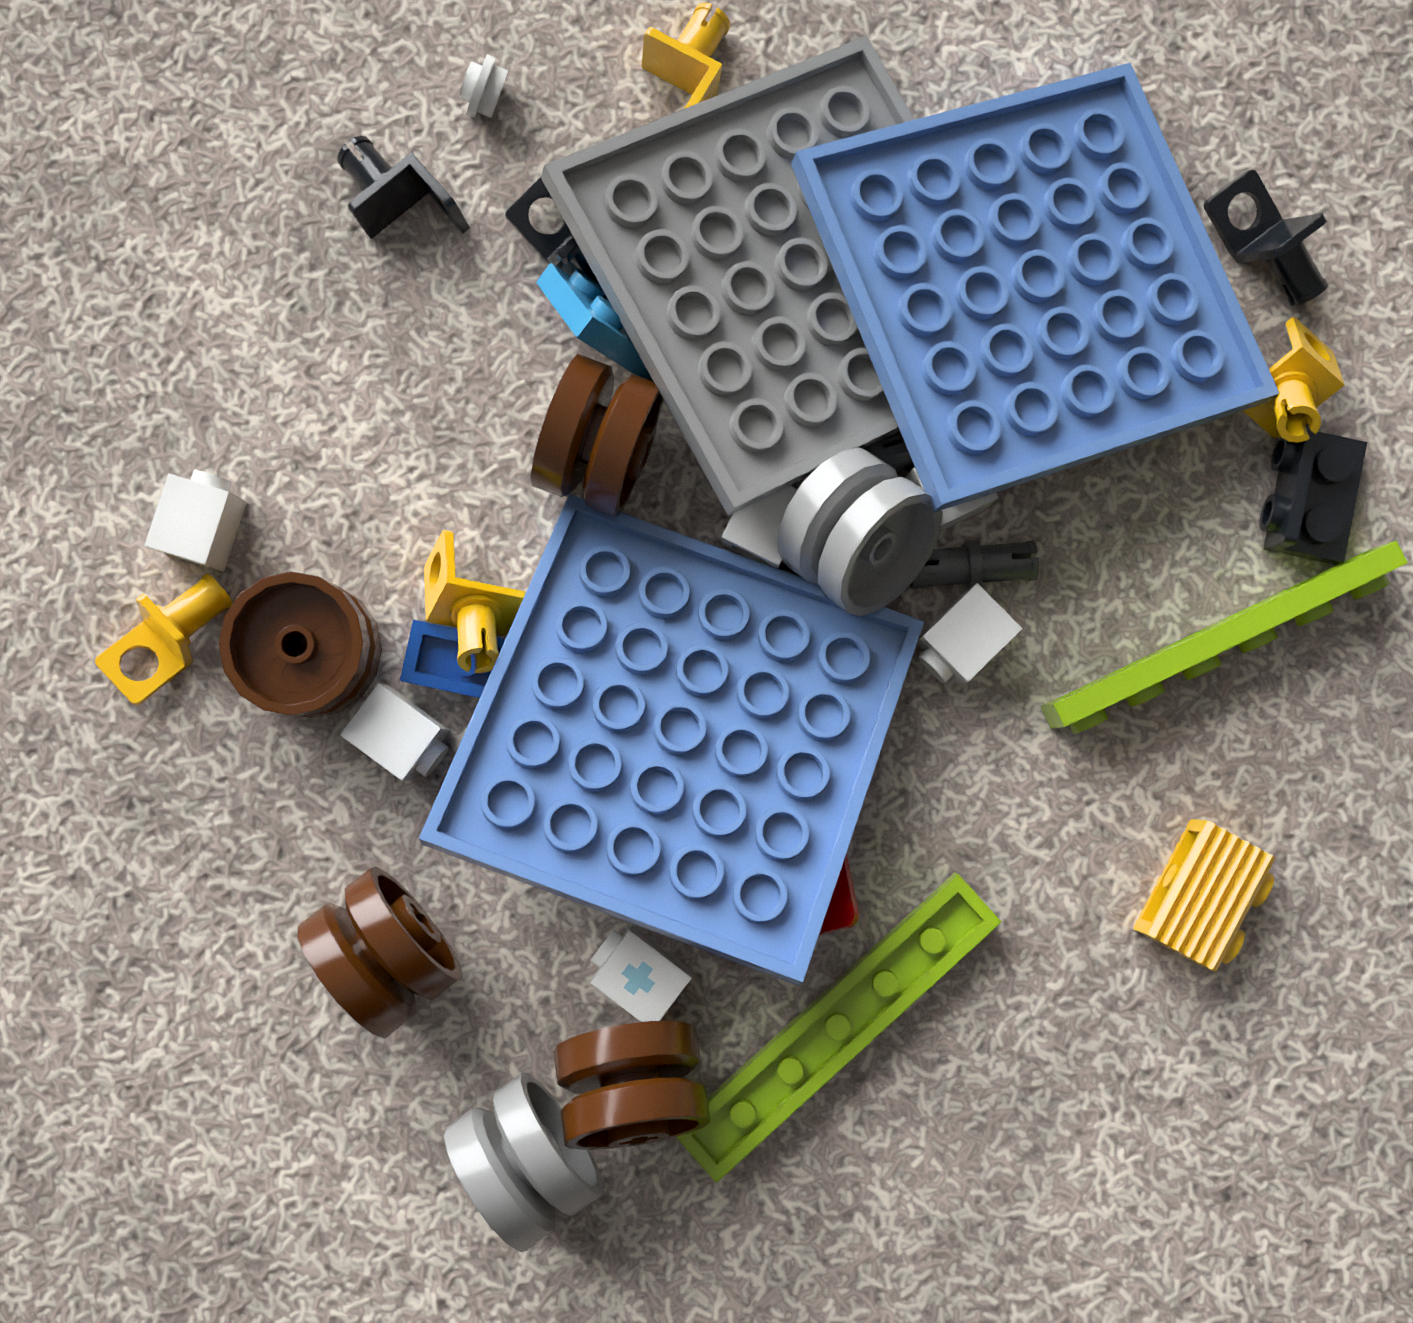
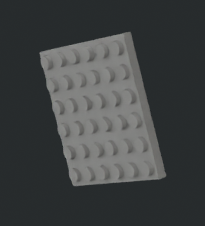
M867 36L544 165L541 176L543 183L614 311L619 315L620 322L656 387L659 389L661 396L727 515H731L809 476L821 463L840 451L859 447L863 449L900 431L791 166L796 151L915 120Z

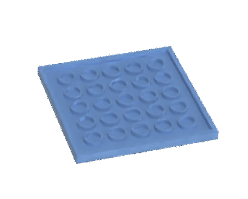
M1131 63L796 151L791 163L792 169L924 490L931 495L930 505L934 513L1267 403L1279 394L1278 388Z
M569 494L422 829L419 840L424 846L800 986L804 981L924 621L886 607L861 617L847 613L826 597L819 585L808 582L802 577L624 513L617 517L587 507L584 499Z

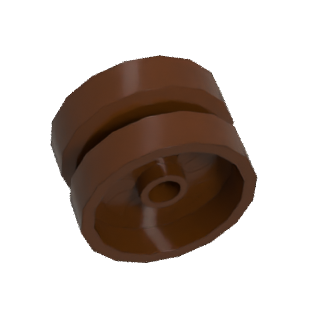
M577 354L571 360L559 381L544 419L533 457L530 476L531 484L533 487L564 497L576 489L585 474L583 483L585 505L617 517L624 509L649 457L664 399L653 381L631 374L622 381L612 398L614 389L612 366Z
M292 571L263 577L242 591L224 616L219 640L224 673L240 696L264 711L308 718L340 713L361 699L377 676L382 652L377 622L361 600L319 576ZM305 636L307 639V649L302 655L297 657L296 649L304 646L301 637Z
M376 866L367 870L344 889L346 909L332 903L322 906L298 926L297 938L305 958L335 1001L359 1025L373 1035L386 1039L417 1013L415 995L433 1001L462 977V971L450 944L415 898L389 873Z
M647 1021L597 1029L571 1037L558 1044L553 1051L557 1085L572 1093L581 1094L570 1100L560 1111L564 1145L570 1149L598 1150L649 1144L689 1134L704 1128L711 1122L706 1088L694 1080L682 1078L687 1076L701 1062L696 1028L690 1023L680 1021Z

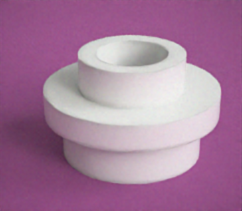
M487 54L483 66L472 61L470 62L460 90L459 98L470 102L466 115L475 118L477 112L492 118L508 70L494 64L496 58Z

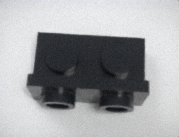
M1307 423L1306 429L1310 436V439L1307 441L1289 442L1280 436L1275 444L1271 458L1272 470L1278 471L1274 495L1270 494L1265 500L1259 520L1260 530L1267 532L1263 549L1338 565L1345 561L1367 442L1319 431L1315 434L1310 430Z

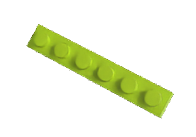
M1397 540L1371 548L1344 561V563L1335 565L1040 706L1051 729L1070 726L1073 734L1090 729L1109 719L1104 708L1125 698L1130 707L1144 703L1164 693L1165 689L1161 681L1179 672L1183 673L1186 680L1198 677L1222 665L1217 654L1238 645L1242 653L1249 652L1277 639L1278 636L1274 627L1294 618L1299 627L1332 613L1334 608L1330 600L1350 592L1353 600H1356L1390 585L1386 574L1407 564L1408 561Z
M954 872L707 1098L711 1119L707 1126L676 1138L717 1183L1002 921L958 873Z

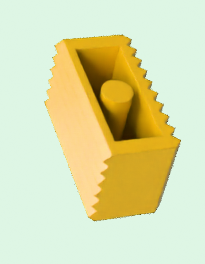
M1191 819L1133 929L1195 964L1217 972L1221 962L1228 964L1239 953L1245 938V932L1240 929V926L1250 907H1259L1270 894L1274 884V875L1269 873L1276 858L1210 821Z

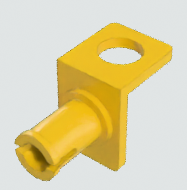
M700 3L697 5L692 18L678 40L652 27H649L643 36L642 69L691 94L692 96L685 108L718 95L722 64L710 57L731 26L727 15L718 7L709 23L705 20L712 9V4Z
M1293 316L1285 323L1293 349L1269 369L1279 394L1267 403L1243 410V412L1272 437L1279 438L1281 436L1289 442L1298 443L1310 439L1306 429L1307 423L1313 433L1316 434L1319 431L1321 417L1316 408L1345 386L1333 351Z
M443 530L424 568L426 622L456 627L458 631L457 662L459 667L469 672L471 669V655L474 654L475 673L488 672L493 669L499 655L497 635L505 636L509 633L526 593L521 590L457 578L455 575L454 534L452 531Z
M207 573L203 575L200 581L164 608L155 605L146 594L140 595L136 598V602L143 622L96 657V666L132 705L138 706L184 671L193 662L189 648L191 644L189 637L223 610L229 609L232 606L233 602L229 595L211 575ZM136 648L151 650L156 654L159 661L155 674L143 681L130 680L121 672L120 664L122 658L127 652Z

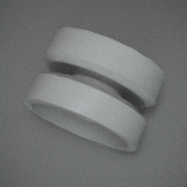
M860 447L843 450L821 463L800 485L785 510L778 530V553L785 565L806 581L819 585L824 595L844 611L861 617L877 612L894 601L916 579L930 558L938 540L943 512L941 510L934 513L930 505L931 495L916 483L906 478L898 477L893 467L873 453Z
M520 1073L495 1092L493 1098L494 1114L483 1108L473 1107L448 1125L444 1134L447 1154L470 1200L495 1233L507 1245L519 1252L528 1251L555 1231L556 1209L569 1216L577 1215L604 1195V1184L590 1151L570 1149L564 1145L560 1112L562 1108L549 1091L528 1073Z

